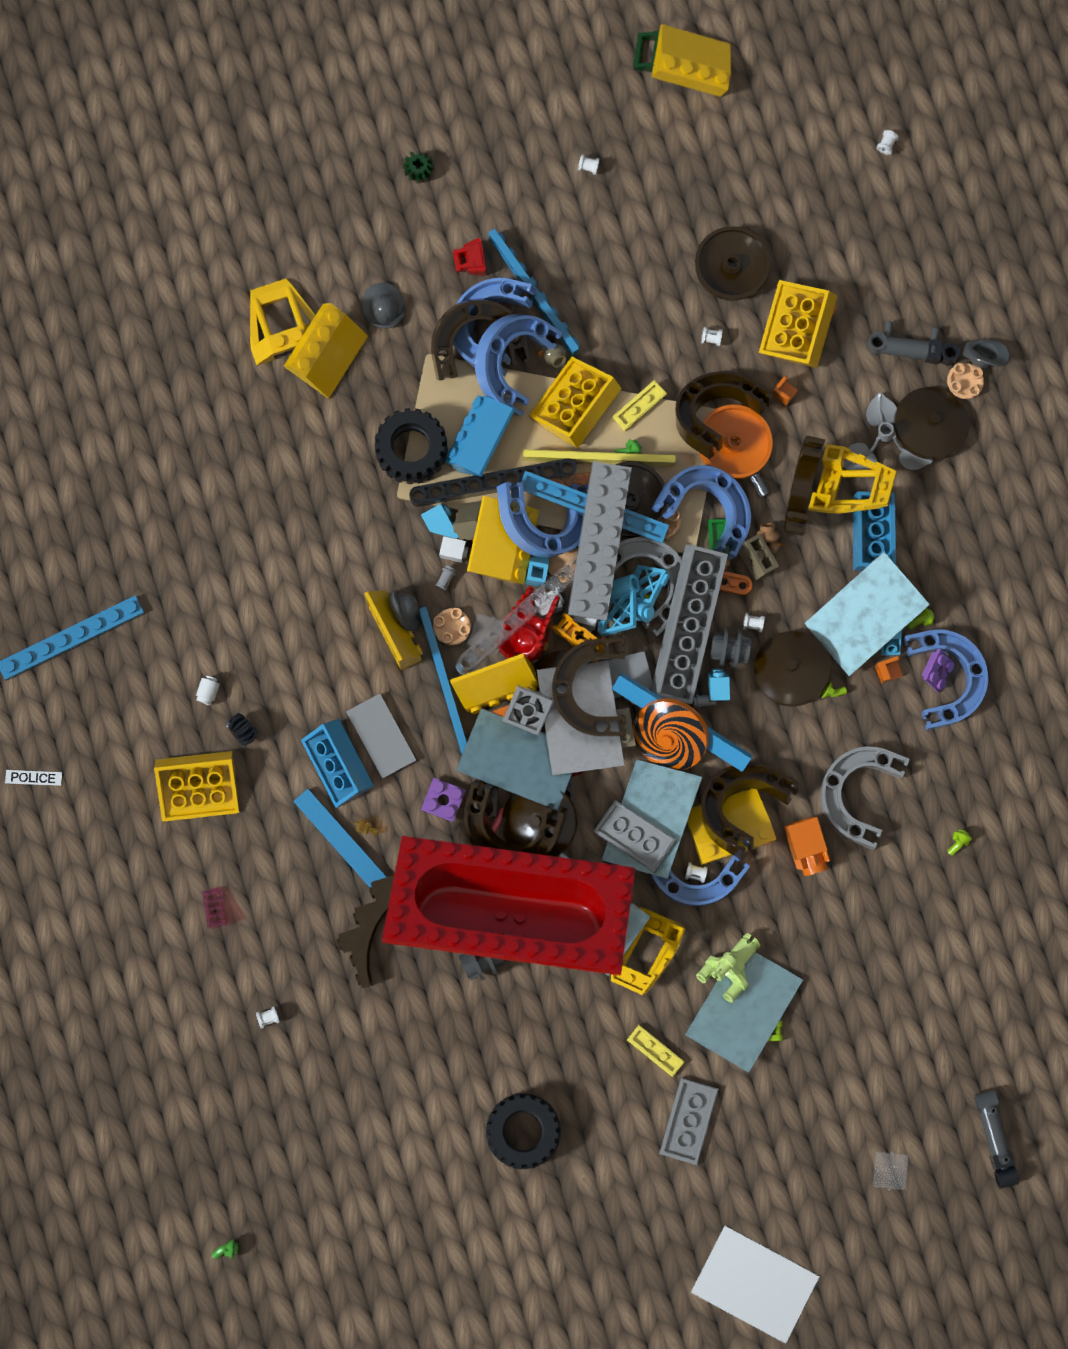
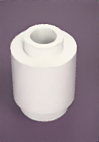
M206 676V679L201 678L196 696H198L196 701L206 705H211L212 701H215L220 686L216 678Z

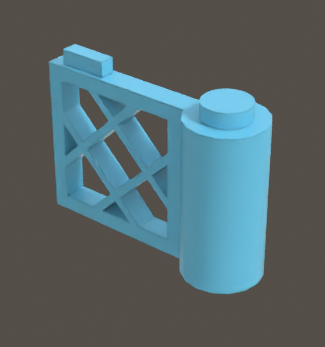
M637 565L634 571L640 586L639 592L636 593L637 621L649 622L653 618V605L662 587L666 585L670 577L667 570ZM645 571L647 575L639 580L641 572ZM660 574L659 579L653 583L652 578ZM649 581L650 585L642 590L641 585ZM652 590L650 598L645 599L644 595ZM630 598L626 599L621 605L623 608L628 606ZM619 608L615 615L619 617L624 610Z
M634 574L613 580L610 604L614 603L616 605L608 613L607 621L601 620L598 622V633L602 636L636 628V593L639 592L640 586ZM630 598L628 606L623 608L621 605L626 599ZM619 608L624 610L618 619L613 617ZM629 614L630 623L622 624V621ZM611 619L616 621L611 628L607 629V624Z

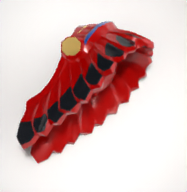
M529 586L526 589V593L522 594L521 599L517 600V606L512 607L511 612L508 613L507 619L503 621V626L498 628L499 634L496 637L498 639L496 645L500 648L499 652L508 659L520 654H524L530 662L538 659L542 651H546L549 647V642L547 641L560 597L556 596L545 619L534 616L532 613L535 610V590Z

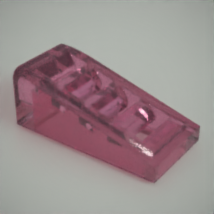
M222 888L202 891L208 929L228 926ZM218 894V898H207L208 895ZM218 901L220 905L209 907V903ZM212 910H221L220 913L210 914ZM222 916V920L213 922L211 918Z

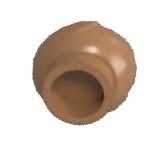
M760 524V530L756 535L760 533L765 543H768L767 546L771 553H777L782 543L777 542L780 538V533L775 529V524Z

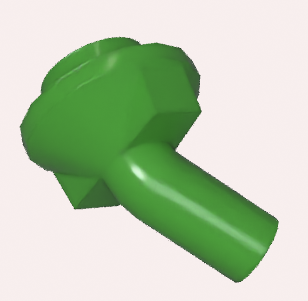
M628 439L626 443L627 448L615 449L614 452L641 454L640 449L642 447L637 440L632 441Z
M235 1239L227 1241L226 1245H222L212 1252V1257L217 1259L225 1253V1256L233 1259L234 1255H238L239 1244L235 1243Z

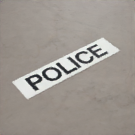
M6 770L5 783L61 786L62 772Z

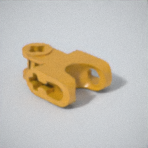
M566 613L561 615L563 619L557 626L553 625L551 627L557 635L569 642L572 647L588 640L598 639L587 629L579 626ZM598 644L595 647L596 653L603 654V644Z

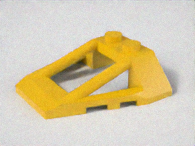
M287 279L251 290L250 343L257 366L275 360V355L293 350L310 325L304 323L299 306L310 323L315 317L314 312ZM288 298L298 326L272 335L262 307ZM257 317L265 337L260 342L258 335Z
M826 444L822 458L823 472L817 493H812L808 510L840 514L888 506L897 474L896 470L879 462L866 459V456L853 453L847 447ZM844 459L870 468V470H843ZM842 477H875L870 498L836 500Z
M637 906L651 917L624 953L621 976L611 974V981L638 994L645 995L675 956L685 928L677 921ZM644 930L662 937L661 940L665 941L648 974L626 965Z

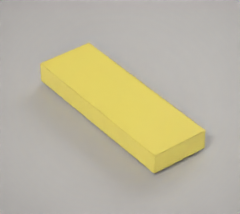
M654 380L612 418L624 431H627L660 402L667 393Z
M640 1025L637 1026L627 1039L629 1043L671 1077L676 1074L685 1062Z

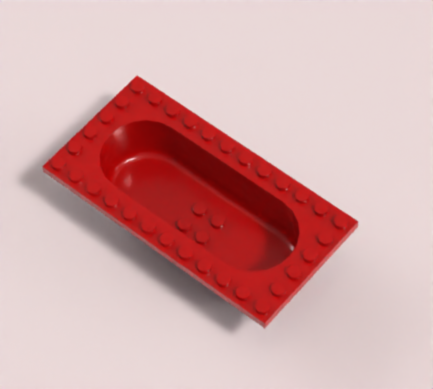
M402 836L382 943L621 976L636 867Z

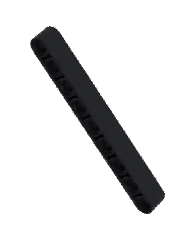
M561 459L485 473L482 477L474 475L415 486L410 490L409 497L414 506L422 507L497 493V486L508 482L506 480L508 476H515L517 478V481L512 483V485L521 483L525 471L532 472L554 482L568 480L576 474V463L572 459ZM569 465L573 470L570 473H566L562 468ZM546 469H552L554 471V474L552 476H546L544 474V471ZM495 479L498 481V484L492 487L488 484V481ZM476 482L479 484V488L472 490L469 488V485ZM453 486L461 488L459 493H452L450 489ZM439 489L442 491V494L439 497H435L431 494L432 491ZM415 493H421L423 495V498L421 500H415L413 498V495Z

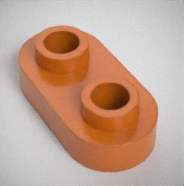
M724 571L722 579H725L727 584H721L720 591L741 596L747 595L751 591L752 581L749 577ZM739 584H745L746 588L740 589Z

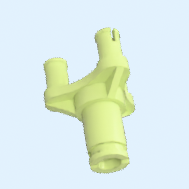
M748 933L741 938L730 952H726L721 957L709 956L705 961L706 964L696 974L697 979L702 983H706L711 975L714 978L718 976V981H721L724 976L728 977L733 984L723 994V997L730 1003H733L741 991H745L749 986L744 971L745 964L756 952V949L760 947V943L756 938L752 942L749 940L752 935Z

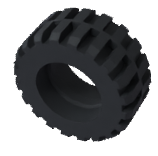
M405 408L404 412L400 413L399 410L393 412L394 416H387L384 419L385 423L380 424L378 433L375 435V452L381 469L386 471L390 478L394 477L400 483L406 481L407 484H413V482L418 481L419 484L423 483L426 478L430 480L434 477L433 474L435 472L439 473L448 451L447 437L443 426H440L437 418H432L431 414L427 411L422 413L421 409L415 408V411H410V408ZM407 431L420 432L426 436L429 442L428 453L422 459L415 462L399 459L393 450L395 439Z
M528 1093L514 1094L504 1098L491 1111L486 1124V1138L491 1152L503 1164L515 1169H532L544 1164L557 1150L561 1138V1125L556 1111L541 1097ZM526 1112L534 1115L542 1127L540 1141L529 1150L515 1149L508 1143L505 1137L506 1123L517 1113Z

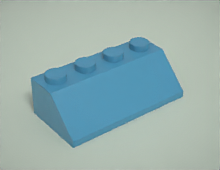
M478 395L473 401L472 407L465 417L451 449L447 452L444 462L460 473L482 477L515 409L505 404L503 405L490 397Z
M858 491L852 496V500L869 499L871 492ZM891 493L889 504L886 507L852 512L853 571H863L883 552L896 565L895 493Z
M339 719L322 724L301 740L336 808L374 787Z

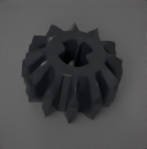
M241 713L233 715L226 722L229 731L243 746L251 744L257 737V731Z

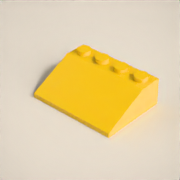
M661 24L652 78L721 97L729 87L731 75L730 44Z
M779 280L759 353L817 368L838 295L828 290Z
M324 303L283 367L326 398H330L368 335L331 303Z
M571 357L528 416L566 443L579 448L622 388L614 377Z
M483 496L467 571L509 583L524 584L531 554L520 549L506 533L500 518L498 499ZM525 506L529 520L536 527L540 510Z
M387 590L364 593L367 605L400 670L402 671L422 661L421 655H423V652L418 644L415 645L413 643V633L406 631L397 621L389 605Z
M524 654L450 680L463 707L468 713L472 714L479 713L482 708L488 706L496 707L504 700L511 701L517 685L525 688L530 687L535 691L539 688L535 668Z
M233 751L155 760L154 771L162 822L239 813Z
M748 789L733 794L725 801L722 808L725 818L737 828L754 837L753 849L777 840L757 789ZM702 805L691 808L687 825L701 866L734 856L719 847L709 837L703 824Z

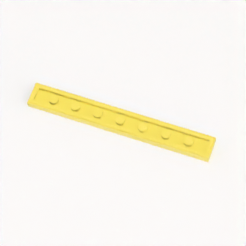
M523 450V461L531 462L572 459L575 463L592 464L593 461L613 465L621 462H639L647 466L675 467L676 463L675 455Z

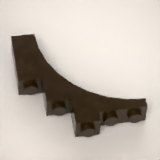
M394 875L370 882L372 886L369 888L370 894L376 901L354 908L353 918L356 925L359 924L360 927L338 934L337 945L339 950H343V953H352L350 960L352 966H356L358 972L356 980L358 985H362V988L373 986L370 973V951L378 925L388 911Z

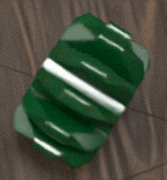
M418 150L417 155H415L411 151V158L405 157L406 163H403V168L406 169L404 175H409L410 181L416 178V183H419L421 178L426 182V176L431 177V171L434 170L433 159L428 158L427 152L421 155V151Z

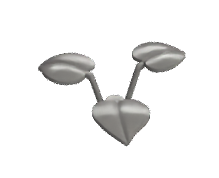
M878 393L870 402L866 412L869 424L879 426L876 441L870 450L864 443H854L848 448L851 449V452L858 455L862 454L866 456V459L876 463L877 458L872 452L880 440L887 442L893 439L898 449L902 451L899 455V461L904 468L918 470L931 464L933 460L917 457L901 447L896 435L893 434L894 427L892 425L897 407L883 393ZM844 459V468L846 470H870V468Z

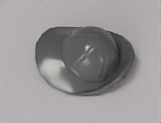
M376 283L365 291L362 299L364 315L373 326L382 329L392 328L404 317L405 305L403 297L392 284Z
M977 339L967 342L961 353L964 357L969 358L974 366L979 368H986L990 365L1002 367L1007 365L1010 359L1007 347L999 341L990 339Z
M392 590L389 594V605L397 621L406 631L413 632L417 630L420 626V617L417 613L418 603L416 599L408 593L397 594L395 590Z

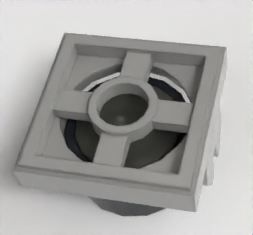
M517 685L503 721L539 736L554 699L543 695L538 690L535 691L530 687L525 688Z

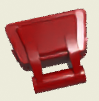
M481 238L466 243L461 249L453 250L456 273L468 272L470 275H487ZM461 256H465L466 263L462 264Z

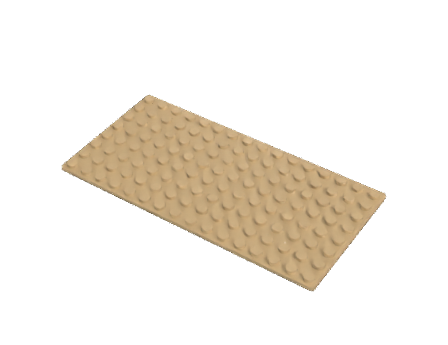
M428 354L425 357L415 408L421 409L422 413L427 411L431 414L432 418L439 420L440 426H443L449 451L464 423L465 417L472 407L473 401L478 395L485 396L478 384L475 368L463 360L454 359L458 377L450 378L449 373L451 372L447 363L441 365L442 375H444L445 380H437L432 354ZM438 356L440 360H443V359L446 358V357ZM507 369L506 376L504 377L507 384L530 399L527 406L516 401L513 403L515 408L524 411L522 416H512L483 474L545 463L523 461L524 449L614 453L615 449L627 448L626 443L628 439L639 442L642 447L640 449L641 454L676 456L675 467L649 466L661 476L665 484L684 469L705 464L699 452L690 447L681 438L677 430L676 401L662 399L627 431H624L612 417L638 394L620 391L579 448H576L528 416L556 378ZM701 406L696 412V416L703 422L707 415L715 409ZM410 431L404 461L415 462L422 459L428 453L429 442L425 435L417 431ZM444 463L439 473L435 472L433 478L430 480L426 478L423 483L418 484V481L413 482V484H407L406 481L399 482L397 497L410 501L409 493L415 486L474 475L460 473L447 463ZM576 463L575 476L568 480L557 481V483L564 486L579 484V487L589 484L592 464ZM569 465L562 468L566 473H570L573 470ZM546 469L544 471V474L546 476H552L554 474V471L552 469ZM508 476L506 480L514 483L517 481V478L515 476ZM491 479L488 481V484L494 487L498 484V481ZM473 482L469 485V488L476 490L479 488V484ZM453 486L450 489L452 493H459L461 490L458 486ZM435 489L432 491L431 494L435 497H439L442 494V491L439 489ZM701 489L688 490L677 508L681 515L680 529L671 538L663 540V543L670 546L675 552L683 554L685 545L697 546L707 491ZM524 492L525 506L540 510L537 526L557 530L563 529L567 516L566 507ZM415 493L413 495V498L415 500H421L423 498V495L421 493ZM498 493L443 502L444 506L448 505L450 509L459 510L460 504L482 501L483 496L498 499ZM620 536V542L630 539L627 537Z

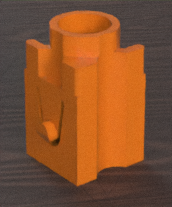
M812 816L783 826L796 868L801 869L804 876L828 869L826 862L830 861L817 817Z

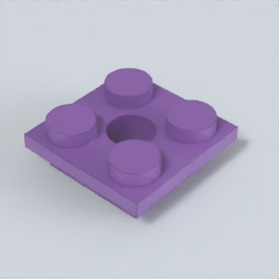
M937 648L936 653L932 652L921 676L936 692L940 693L946 686L948 674L954 669V662L941 649Z
M433 778L421 810L454 822L466 790ZM445 795L449 798V803L444 806L440 805L438 798Z

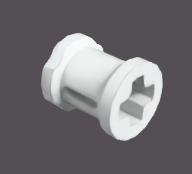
M884 130L882 141L876 147L877 150L883 154L891 155L893 152L892 147L895 141H898L899 136L893 131Z
M581 154L578 171L586 170L596 175L600 158L592 159Z
M704 327L701 343L708 342L720 346L722 329L716 331Z
M745 613L743 630L748 628L762 632L765 616L756 617Z
M689 862L685 879L699 880L704 884L708 867L695 866Z
M275 1006L261 1013L256 1012L261 1029L274 1022L280 1023Z

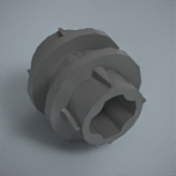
M724 628L723 632L713 633L710 657L711 659L719 660V666H723L725 660H732L734 668H737L738 663H748L751 649V638L749 636L742 635V630L739 629L736 636L728 635L729 628Z
M458 954L465 973L470 980L480 977L481 981L485 980L484 972L491 969L493 975L497 974L496 969L504 965L503 959Z

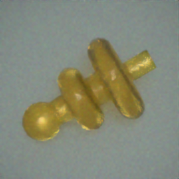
M361 818L359 822H354V825L357 826V833L363 830L364 834L369 832L373 835L378 834L376 828H371V823L365 824V818Z

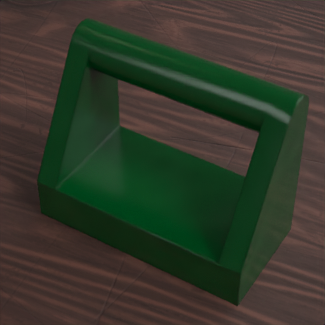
M659 31L638 33L633 64L634 70L653 71ZM644 39L655 41L652 63H641Z

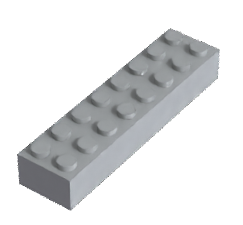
M592 462L567 615L607 621L631 467Z
M685 545L651 686V691L660 697L676 699L688 704L693 702L728 554L694 545Z

